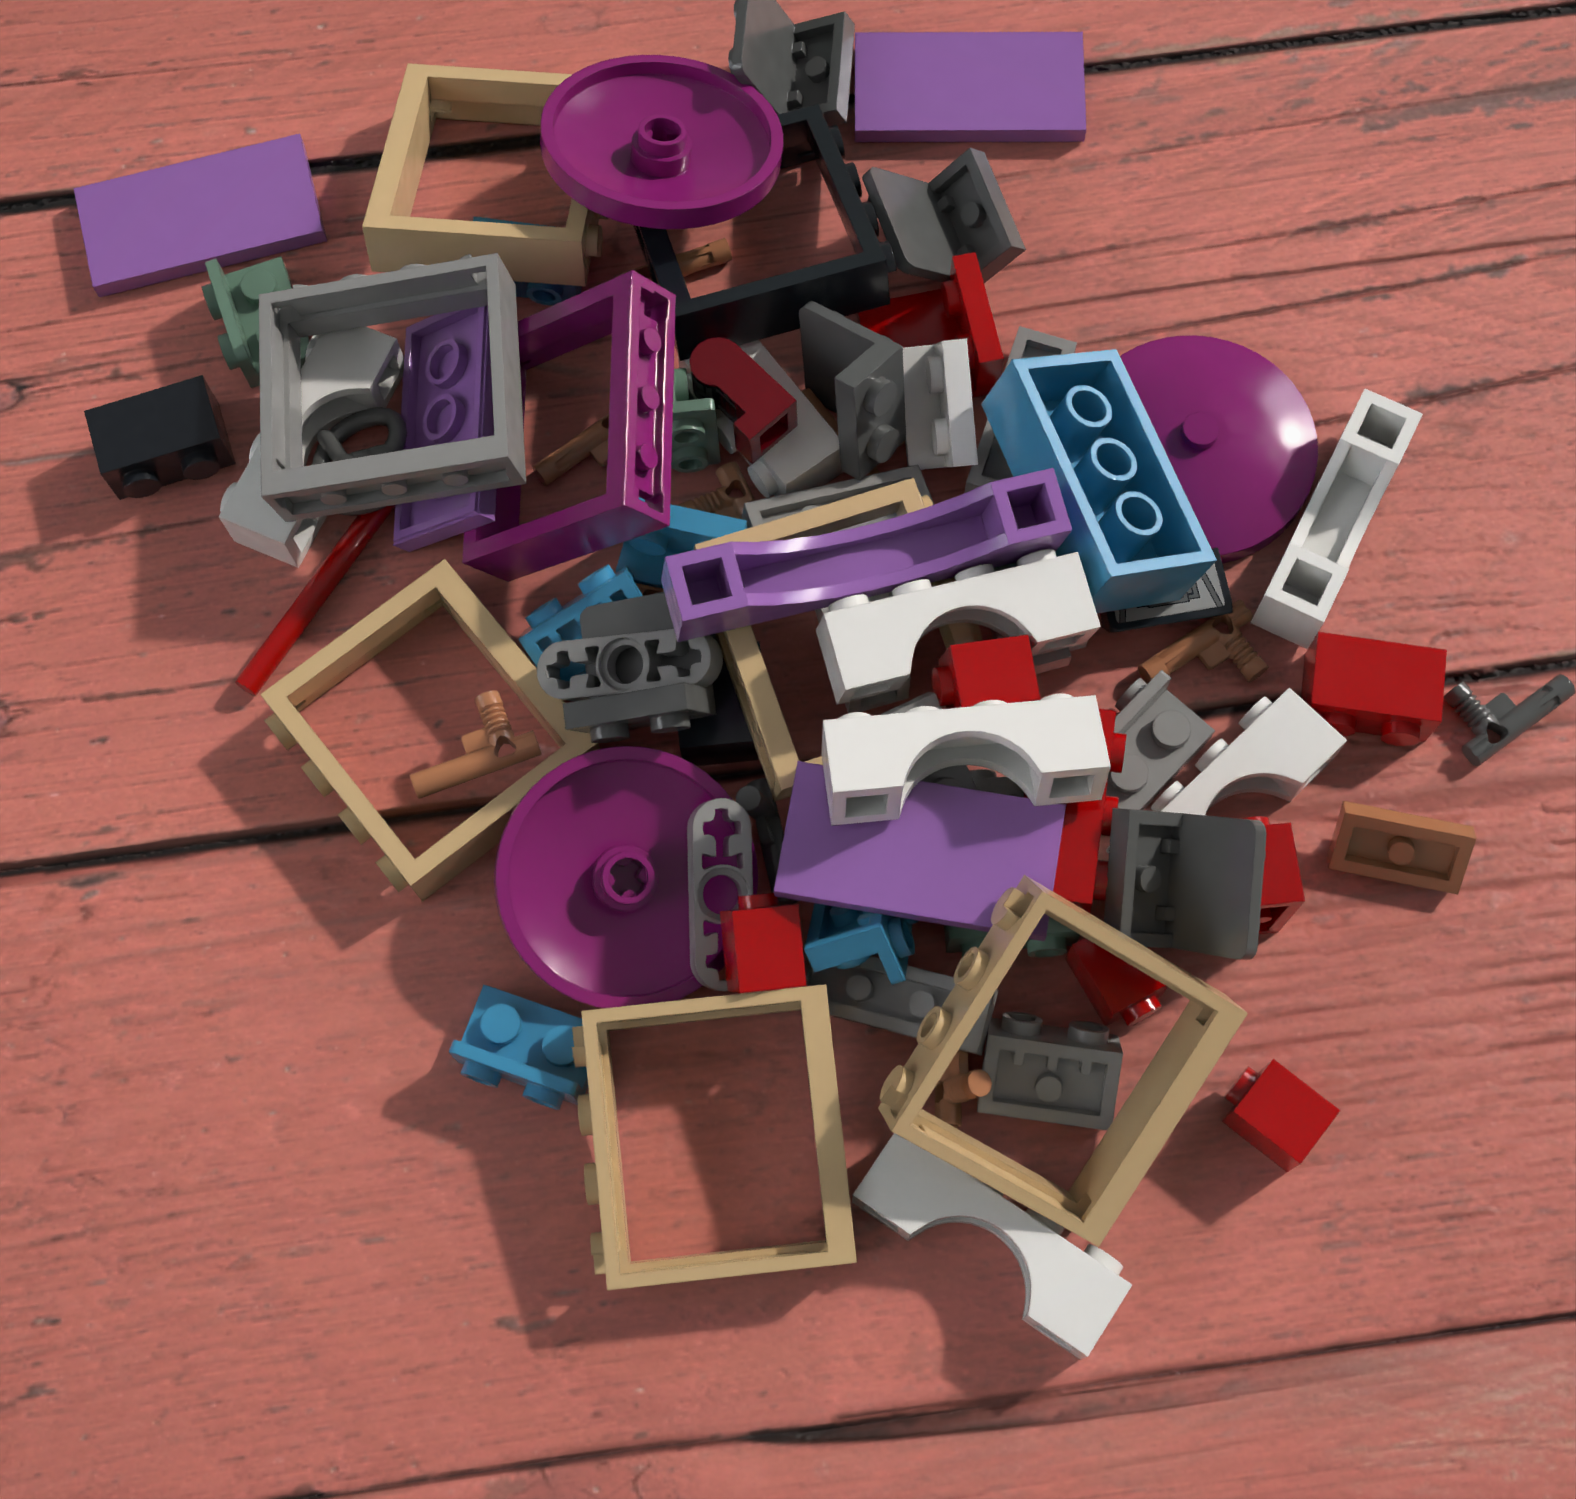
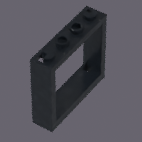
M819 104L777 115L783 131V152L780 169L816 160L856 254L691 298L667 230L633 225L652 281L676 295L675 349L680 361L690 359L692 351L696 346L710 338H725L737 345H742L800 329L799 310L810 301L836 311L844 317L890 304L888 273L897 271L891 245L887 240L883 242L878 241L879 226L871 201L861 202L862 189L856 166L853 162L844 163L845 150L840 130L837 125L828 127Z

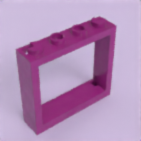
M631 270L518 321L523 429L527 370L612 334L606 494L519 525L521 485L497 488L495 521L464 532L463 564L509 582L670 526L675 294Z

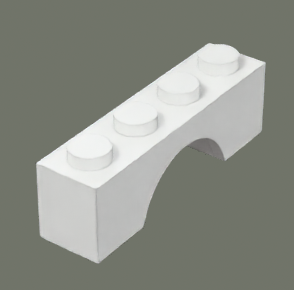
M369 327L312 336L307 346L305 363L301 368L303 466H306L308 456L318 441L317 434L321 430L331 429L338 422L356 412L375 407H387L404 372V356L397 338ZM259 433L252 443L249 463L238 482L232 483L223 495L219 519L234 542L299 568L327 516L285 522L261 497Z
M1364 389L1254 614L1251 624L1303 648H1309L1325 622L1349 571L1350 563L1399 466L1423 415L1422 413L1368 389Z
M1054 549L1040 550L1018 559L1017 567L995 572L992 564H983L957 573L955 575L956 581L932 587L929 579H921L896 587L892 590V597L869 602L867 595L861 594L833 602L829 605L830 612L823 614L816 628V633L836 704L899 690L911 673L913 652L917 642L930 631L947 624H978L998 632L1005 638L1028 635L1032 656L1086 643L1101 625L1078 552L1056 557Z
M1289 687L1274 703L1266 696L1261 698L1238 723L1245 731L1230 745L1222 738L1215 742L1195 764V767L1201 773L1186 787L1178 781L1174 782L1153 803L1151 809L1153 811L1205 815L1213 805L1222 799L1245 792L1266 793L1291 802L1336 757L1347 740ZM1110 846L1106 849V852H1107L1108 854H1109V848H1110Z
M1053 694L1041 700L1006 703L1001 700H986L971 707L950 709L920 706L912 708L905 713L874 716L863 712H853L845 714L838 719L823 720L821 755L831 826L899 819L905 800L912 789L926 776L951 766L973 765L997 771L1015 782L1028 796L1034 806L1102 800L1111 768L1096 695L1073 697L1069 694Z
M894 1133L854 1192L852 1203L907 1241L928 1228L944 1223L972 1224L993 1233L1008 1246L1021 1268L1025 1284V1305L1022 1320L1081 1360L1088 1357L1132 1286L1131 1283L1119 1276L1124 1268L1123 1265L1111 1255L1092 1244H1088L1085 1250L1082 1251L1060 1236L1065 1229L1064 1227L1030 1208L1026 1212L1002 1197L1003 1193Z

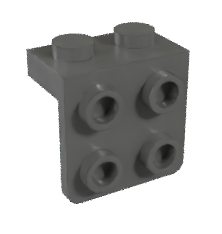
M735 0L734 16L736 25L734 44L729 52L728 61L730 71L741 84L751 85L771 104L777 115L819 104L828 127L847 123L855 24L848 14L844 11L794 24L776 0Z
M973 148L967 149L929 183L877 167H872L862 176L869 195L868 201H871L885 237L891 245L896 267L906 274L938 282H946L950 280L952 256L976 252L985 283L1026 250L986 154L983 151Z
M810 301L799 310L805 389H811L827 409L837 413L841 471L861 480L879 463L889 460L896 448L906 440L903 346L844 317L836 311Z
M664 592L588 606L580 615L582 639L674 629ZM689 646L688 653L683 656L667 657L661 655L662 666L672 665L688 669L690 672L692 664L701 662V651L691 649ZM635 647L623 650L615 664L618 678L624 684H628L640 676L643 669L641 653ZM585 665L586 674L597 675L596 665ZM683 682L563 704L565 729L589 733L592 743L626 740L630 738L629 730L649 726L652 733L686 730L691 728L690 719L717 715L713 683L708 687H702Z
M1113 808L1104 922L1145 947L1175 948L1237 960L1252 959L1257 952L1260 930L1262 885L1266 857L1265 825L1259 820Z

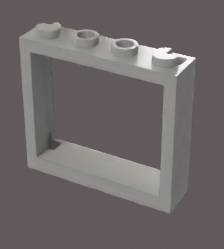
M498 253L472 257L471 254H468L459 260L431 265L409 264L397 271L368 276L352 274L343 277L339 281L310 286L297 284L293 285V289L259 294L261 497L285 522L526 484L516 284ZM488 306L494 417L493 436L303 466L301 337Z

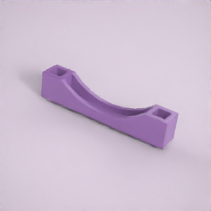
M1054 468L989 482L935 505L852 529L788 540L761 542L731 541L666 556L661 582L677 642L829 607L833 602L849 596L864 594L867 597L889 593L900 585L916 580L929 579L930 582L953 578L957 573L978 565L992 564L993 568L1016 563L1021 557L1040 550L1054 549L1056 552L1071 533L1072 527Z

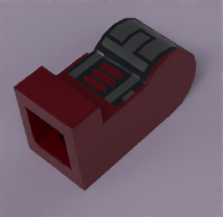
M716 337L699 343L692 351L690 369L695 396L697 399H714L715 409H720L733 422L735 448L751 464L755 463L798 426L797 400L737 344L729 339Z

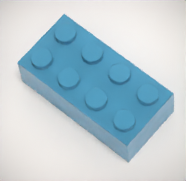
M1117 349L1011 360L981 405L1013 477L1054 468L1072 527L1071 533L1056 550V557L1078 552L1097 613L1180 600L1217 559Z

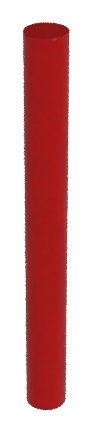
M395 505L386 506L369 514L358 515L237 678L235 683L240 688L253 696H257Z

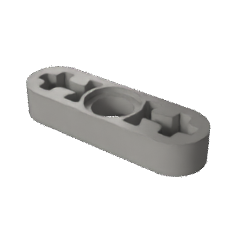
M674 629L566 640L553 643L543 651L537 664V678L541 688L548 695L573 702L683 682L708 687L717 679L721 672L723 655L718 642L712 636L707 635L677 642ZM689 646L691 649L701 651V662L692 664L690 672L688 669L672 665L662 666L661 655L667 657L683 656L688 653ZM635 647L642 655L643 669L635 681L624 684L616 674V660L623 650ZM570 661L584 665H596L597 675H575L571 677L569 682L560 679V668L568 667Z
M717 798L704 802L695 808L690 815L687 825L690 966L693 975L703 986L713 990L727 991L726 979L719 980L718 971L706 967V955L717 953L718 933L711 932L704 935L703 923L705 921L711 924H721L720 914L712 912L705 905L703 889L712 877L724 875L735 883L738 896L753 894L751 821L746 810L733 800ZM715 810L722 811L724 821L734 822L735 834L726 836L723 840V857L737 854V867L713 865L702 868V855L705 857H716V840L714 836L704 835L702 829L703 823L714 820ZM737 900L736 905H735V906L733 907V909H731V910L739 909V908H738V900Z

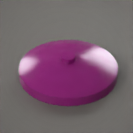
M634 55L613 58L587 66L559 84L551 93L543 108L540 147L544 165L555 183L568 196L589 210L607 218L635 226L656 229H689L727 221L743 214L762 201L774 186L779 175L783 152V131L776 112L765 97L751 85L741 84L732 73L688 58L666 55Z
M1197 335L1166 337L1147 342L1120 356L1201 528L1211 548L1217 547L1219 549L1222 564L1249 556L1277 539L1290 526L1302 508L1312 487L1318 462V441L1314 421L1304 398L1293 382L1278 367L1260 354L1242 345L1214 337Z
M621 746L594 750L576 756L544 775L521 798L511 813L503 830L495 860L494 887L498 913L504 931L522 961L535 975L558 992L576 1001L600 1008L676 1001L702 987L703 985L695 978L690 966L687 825L690 815L700 804L717 798L730 800L732 798L719 783L694 764L676 755L646 747ZM715 810L714 820L703 823L702 829L704 835L714 836L716 840V857H705L702 855V868L713 865L737 867V854L723 857L724 837L735 834L734 822L724 821L722 811ZM752 840L753 894H757L758 867ZM717 875L705 884L703 900L712 912L720 914V911L733 909L737 903L738 890L730 878L724 875ZM704 921V935L711 932L718 933L717 953L706 955V967L716 969L719 973L725 966L721 924H711Z

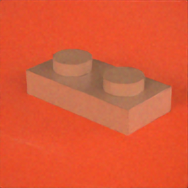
M1343 801L1327 854L1328 869L1458 895L1477 838L1473 826Z

